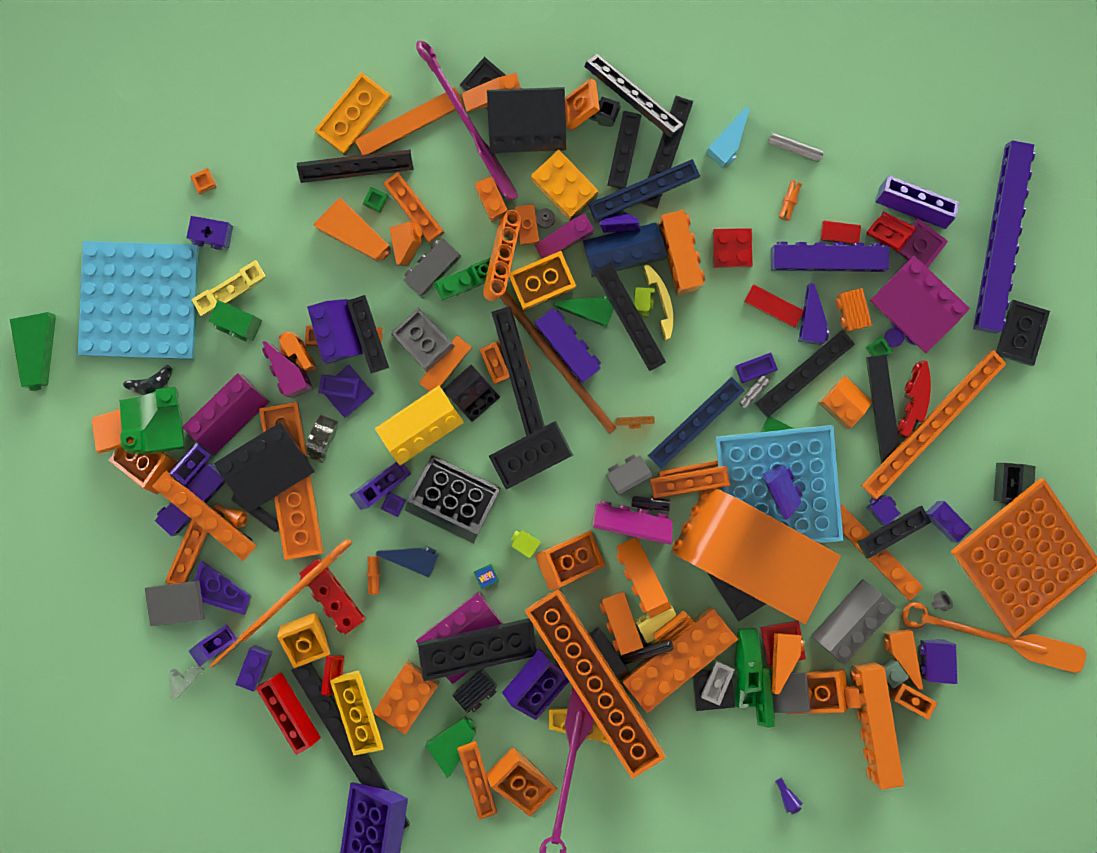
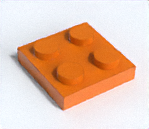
M592 78L565 97L566 127L571 131L600 110L596 81Z

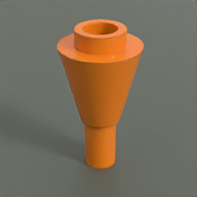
M218 503L214 505L213 510L222 514L237 529L246 525L248 521L247 511L226 508Z

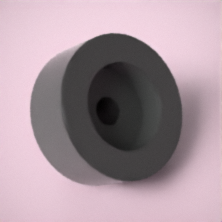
M543 208L537 212L536 222L541 228H550L555 222V215L552 210Z
M940 591L934 595L935 601L931 604L935 610L940 608L945 612L953 607L952 600L945 591Z

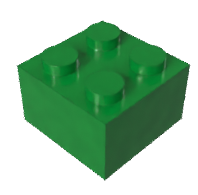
M217 300L209 318V322L214 324L213 328L229 334L231 331V336L245 342L247 339L254 340L262 322L258 317Z

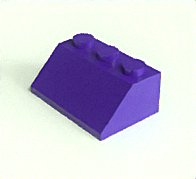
M348 299L324 301L307 306L322 362L326 365L363 354L347 304Z
M539 649L504 689L502 694L511 707L537 720L570 681L558 662L552 656Z

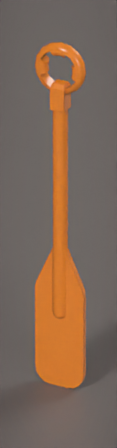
M347 539L338 545L313 570L244 631L239 639L215 659L209 667L212 668L219 664L242 642H245L316 576L335 561L337 557L346 551L352 544V541Z
M919 602L907 604L902 611V619L910 628L918 629L926 623L1008 644L1029 661L1073 673L1080 672L1085 664L1086 651L1077 645L1037 634L1021 635L1014 639L1013 637L931 616L927 608ZM913 606L914 609L919 610L923 609L924 614H922V622L920 624L913 621L908 622L907 617L910 612L908 609Z

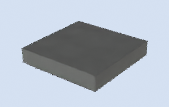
M791 672L779 694L772 693L774 713H805L811 711L807 672ZM770 673V674H771V681H770V682H771V691H772V673Z

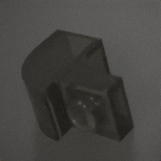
M322 415L319 416L306 443L307 457L321 463L325 461L329 444L335 437L338 421Z

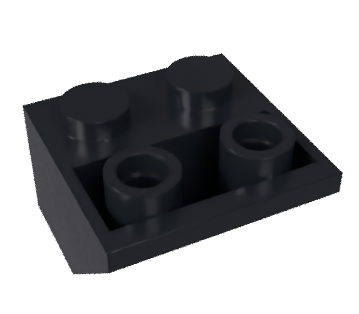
M472 364L443 389L471 422L477 419L500 398Z
M996 463L993 501L1012 502L1035 483L1036 466Z

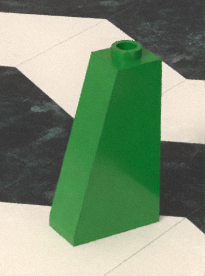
M49 312L10 319L21 387L29 388V391L41 390V386L48 385L56 321L55 314Z

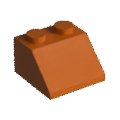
M844 375L818 403L845 429H849L866 413L872 400Z

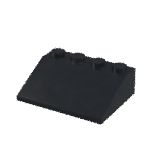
M565 87L487 90L490 153L566 150Z
M279 422L214 463L224 481L249 513L315 472L284 422Z
M432 455L407 500L405 511L474 544L501 488Z

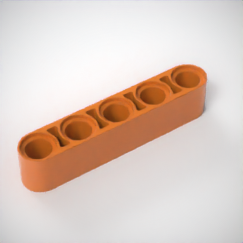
M508 210L498 223L483 289L484 297L489 301H496L505 293L521 223V216L515 210ZM492 287L497 290V293L492 290Z

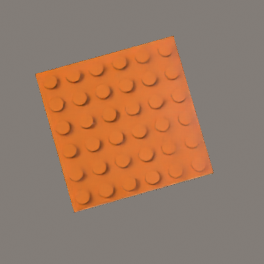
M1043 478L1037 480L950 551L1009 635L1014 639L1097 572L1096 554Z

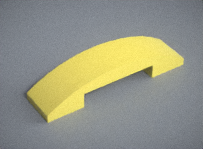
M257 260L240 269V272L211 290L204 291L191 300L200 316H204L213 312L217 300L228 304L255 287L266 276Z
M645 265L643 271L648 287L656 285L666 317L659 324L664 340L667 341L670 339L673 329L671 299L659 275L649 265Z

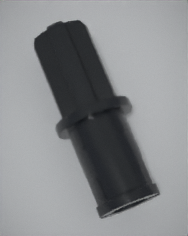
M633 496L631 505L635 508L650 509V511L654 509L669 512L670 499H654L653 496L651 498Z

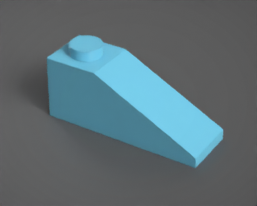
M748 107L734 119L706 151L722 168L726 164L730 165L737 158L735 154L739 148L750 110Z

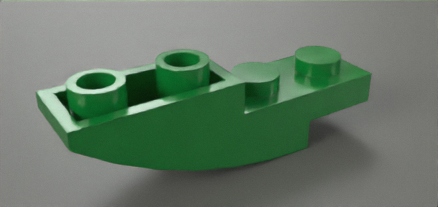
M490 258L435 281L434 286L442 301L455 295L459 296L485 284Z
M743 628L738 629L737 632L738 640L736 642L734 666L738 668L735 706L738 708L755 707L757 691L762 690V658L757 629Z

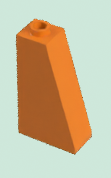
M341 198L313 224L320 232L376 262L385 260L390 254V246Z

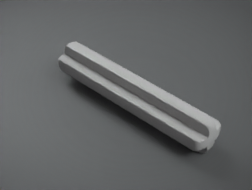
M772 133L768 140V143L815 161H820L823 156L822 150Z

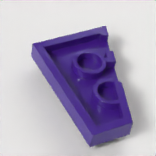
M200 561L194 581L200 582L202 602L245 615L252 595L204 561Z

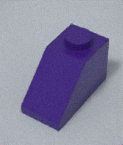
M226 624L197 643L188 652L200 667L232 645L237 638Z

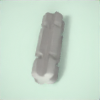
M761 376L757 381L758 383L754 384L747 392L746 397L740 400L739 404L743 408H749L752 404L751 402L755 401L764 390L763 388L767 387L770 383L768 378Z

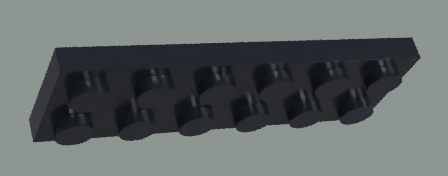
M529 618L417 643L423 681L530 658L537 652L534 627Z

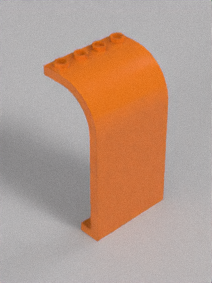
M716 488L700 492L699 500L692 507L690 517L683 524L681 534L674 541L671 551L676 556L805 625L841 558V555L755 507Z

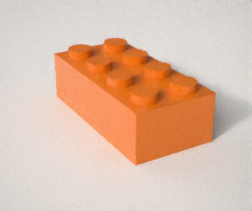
M684 209L661 215L658 225L663 237L677 296L700 290L704 285L705 274L699 268L698 263L701 262L700 255L694 249L696 241L694 234L690 233L689 230L691 225L689 215H685Z

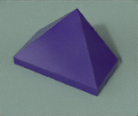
M624 211L600 221L603 233L641 230L639 220Z

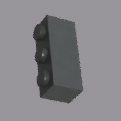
M444 239L441 241L437 240L431 246L432 250L427 255L423 254L417 261L419 264L414 269L410 268L404 274V282L421 298L434 286L435 281L440 280L461 258L460 254Z

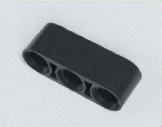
M599 626L592 630L589 635L618 680L630 673L623 664L621 658Z

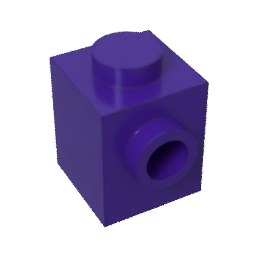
M881 495L878 499L872 498L867 506V509L879 524L884 526L901 514L895 507L897 505L896 502L886 495Z

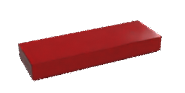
M754 284L744 300L745 303L793 328L796 327L804 312L803 309Z

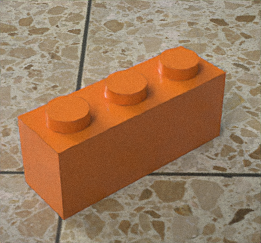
M624 592L603 598V603L599 605L603 615L607 614L609 622H606L609 633H613L616 640L612 641L615 651H620V654L624 655L643 648Z

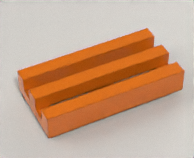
M682 611L653 635L659 642L674 641L696 623L693 618Z

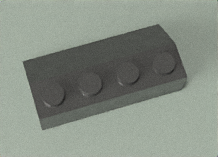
M862 579L811 636L840 663L845 665L897 607L882 593Z

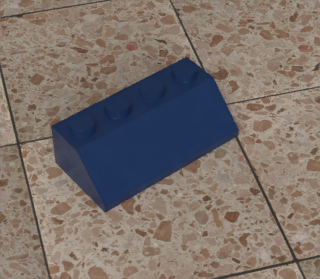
M656 222L641 226V230L615 232L583 240L591 277H596L594 271L609 262L612 263L617 272L665 260L667 257L663 237Z

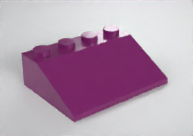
M915 256L904 262L870 300L877 309L924 353H927L970 309Z
M602 500L600 504H595L591 523L593 528L669 545L672 544V520L668 519V515L657 513L656 516L649 515L650 511L638 509V512L630 511L631 507L619 505V508L611 506V502Z
M478 591L418 637L416 642L504 623ZM468 672L446 676V678L454 684Z

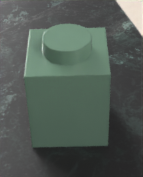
M892 658L881 665L885 667L887 684L893 689L909 678L898 661Z

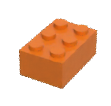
M407 661L373 713L403 734H406L440 681L437 679L423 681L421 669Z

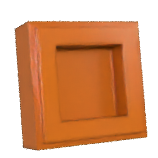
M208 168L190 176L199 194L217 187Z

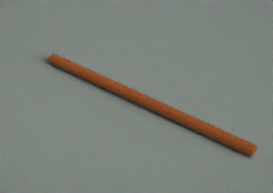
M505 290V293L499 298L507 307L511 306L515 318L606 431L611 434L617 429L616 426Z

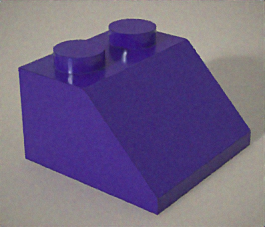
M944 639L921 640L918 653L921 657L919 669L922 679L928 682L958 684L956 644Z

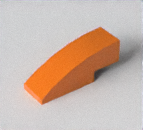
M458 335L451 341L455 347L431 368L419 382L427 390L431 391L437 386L442 387L471 350L472 346Z

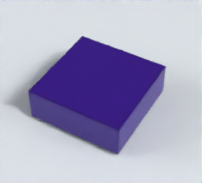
M388 492L381 510L399 517L406 499Z

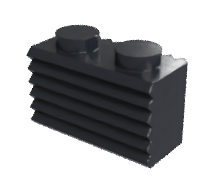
M481 668L460 686L452 696L466 713L471 710L474 713L482 706L480 702L484 698L490 699L496 693L497 684Z

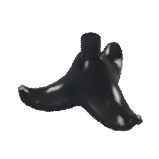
M165 365L150 378L128 380L123 383V386L141 395L152 393L156 389L166 386L171 377L172 368L169 365Z

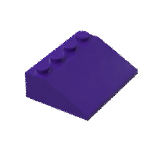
M355 782L350 783L340 853H400L408 798L394 791Z

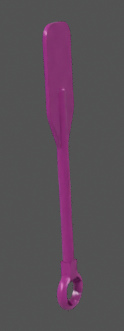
M417 41V52L427 62L431 71L435 73L473 137L480 157L502 194L508 200L517 199L518 193L496 155L490 153V147L481 138L440 69L441 66L437 61L434 50L425 41Z
M573 686L565 719L569 754L555 824L551 837L541 843L539 853H546L547 847L545 845L550 841L552 844L558 845L560 843L563 848L560 849V853H566L567 848L560 837L576 754L592 729L593 717Z

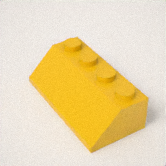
M437 386L380 424L375 430L397 463L402 465L463 424L464 421L441 387Z
M359 670L345 673L330 680L353 755L383 750L384 747Z

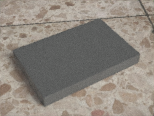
M420 308L414 311L391 333L426 372L433 368L455 347Z
M199 581L145 588L150 626L205 619Z

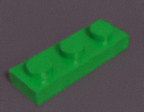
M762 667V690L757 691L756 696L757 725L770 728L775 727L773 694L770 682L771 674L769 668Z

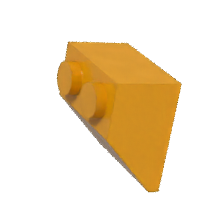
M316 612L280 626L277 637L293 668L330 655L325 630Z

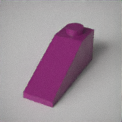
M584 213L535 244V247L543 259L559 251L563 252L593 235L594 229Z

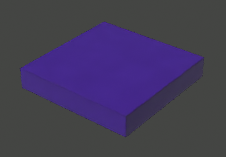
M349 364L336 376L360 380L357 400L324 394L344 418L348 417L374 394Z

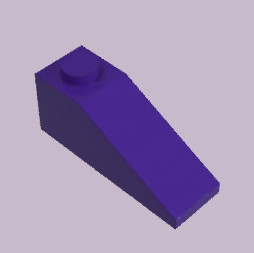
M810 283L806 287L804 312L802 314L798 342L822 345L829 338L828 324L815 284Z
M396 461L352 492L350 496L360 510L369 508L410 476L411 473L404 463L399 465Z

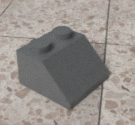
M633 454L625 459V464L620 467L616 464L608 469L609 473L606 476L617 495L653 476L641 456L636 457Z

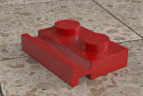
M883 211L880 218H877L868 229L867 236L900 252L910 240L911 235L916 232V227Z

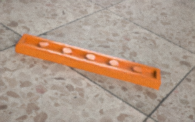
M453 88L462 106H464V103L461 97L459 96L456 88ZM445 92L359 137L355 142L362 155L373 154L450 114L456 109Z

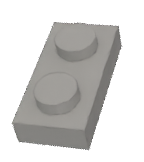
M715 661L701 698L720 706L735 669Z

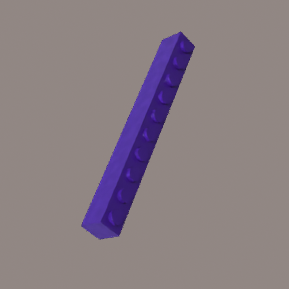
M1012 140L1005 145L973 330L996 334L1002 332V329L1006 326L1005 312L1010 304L1008 295L1013 286L1011 278L1016 269L1014 260L1015 255L1019 251L1018 237L1023 229L1021 220L1026 212L1024 203L1029 194L1027 185L1032 176L1030 168L1035 158V144Z

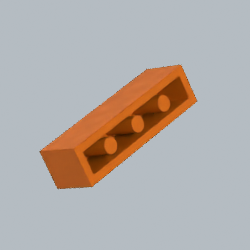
M634 537L616 546L619 552L616 554L620 565L625 564L626 569L623 570L628 581L632 579L634 583L631 586L635 597L640 596L642 600L639 605L643 614L648 613L649 617L653 618L672 609L638 538Z

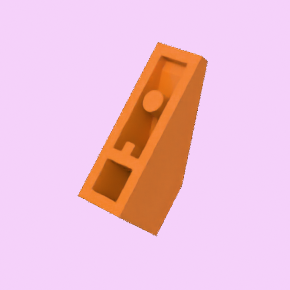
M517 73L498 77L463 92L462 97L466 112L488 107L487 90L521 89Z
M903 629L885 632V638H883L885 649L888 650V653L894 660L898 661L908 675V680L919 690L923 689L913 631Z
M774 633L771 691L774 694L781 692L801 656V651L804 650V640H801L800 635Z

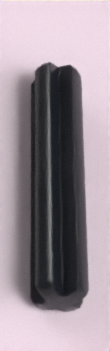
M234 494L231 500L238 506H240L242 509L247 511V509L243 506V504ZM261 507L249 513L273 532L279 530L278 520Z
M671 640L663 641L621 655V660L626 665L671 652L674 649V645Z

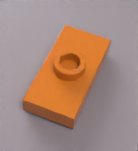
M534 204L515 207V211L521 216L519 227L520 244L538 243L539 236Z

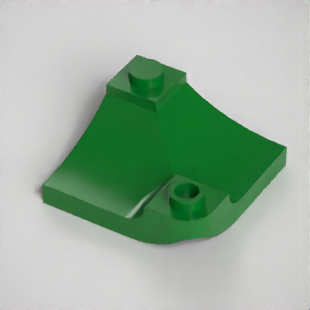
M176 387L156 389V391L143 396L119 400L121 417L120 441L122 448L126 452L131 454H150L185 449L179 392ZM130 439H134L133 443L128 444Z

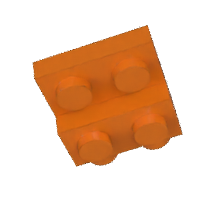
M285 332L279 336L281 343L279 348L284 356L287 355L288 358L296 360L300 369L303 368L304 371L313 373L318 370L300 336L293 332Z

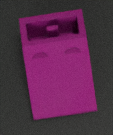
M266 341L262 342L264 345L262 351L266 359H270L272 364L270 370L273 376H277L279 380L277 386L281 394L295 398L314 390L304 369H300L294 361L284 356L274 345Z

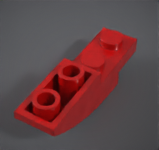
M923 360L914 365L911 372L913 374L912 379L907 382L904 391H906L904 397L911 399V401L907 402L904 408V412H906L904 418L900 419L897 425L898 435L901 437H909L915 422L921 423L925 420L931 395V376L928 361Z

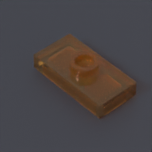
M653 416L615 419V426H629V429H640L641 425L655 424Z

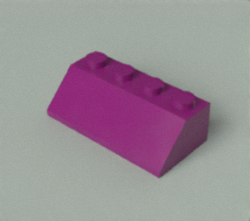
M237 373L182 428L202 447L216 455L260 412L259 408H264L269 401L244 375Z

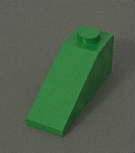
M605 296L602 298L593 297L557 300L554 302L555 308L606 328L614 310L608 297Z

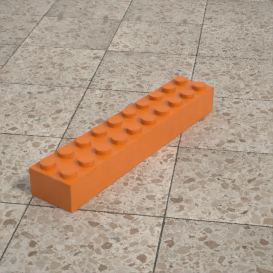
M555 589L527 607L525 612L630 777L633 779L666 758L664 750L561 589Z

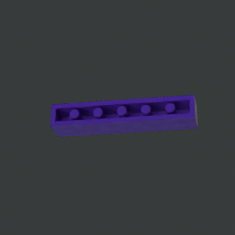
M782 241L776 242L771 247V271L885 272L889 269V246H883V243H873L871 246H864V243H853L852 246H845L843 242L833 243V245H826L825 242H816L814 245H807V242H796L795 245H788V242Z

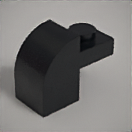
M602 96L598 100L600 110L588 119L598 122V125L612 127L621 109V105L618 101Z

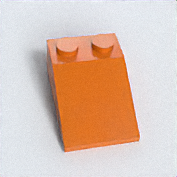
M122 447L117 448L108 460L142 488L157 495L159 492L152 485L165 471L169 473L178 463L177 460L166 452L131 454Z
M591 530L535 554L549 590L560 588L606 566Z
M845 669L807 672L811 711L787 714L844 713L849 708L846 706L844 689L847 687Z
M514 747L486 773L491 788L530 817L557 791V788Z

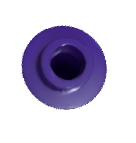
M782 777L777 779L775 782L781 791L786 813L795 814L802 809L800 806L803 803L787 788Z

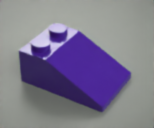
M781 465L762 474L778 510L786 520L802 504L800 497L803 495L798 486L794 487L792 480L795 478L791 469H786L784 465Z

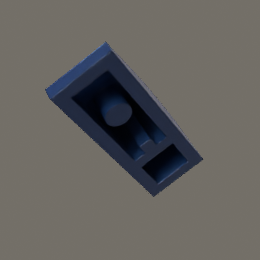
M428 546L425 549L421 547L379 550L375 554L428 578L431 576L439 554H436L437 550Z

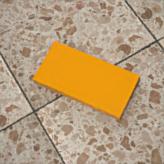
M361 72L314 131L339 152L346 155L354 145L355 140L362 135L391 99V95Z

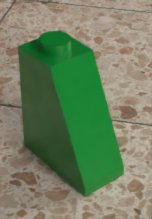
M463 716L428 740L425 745L447 778L451 776L460 761L457 748L471 743L476 733L475 729L477 727L471 718L467 719L466 716Z

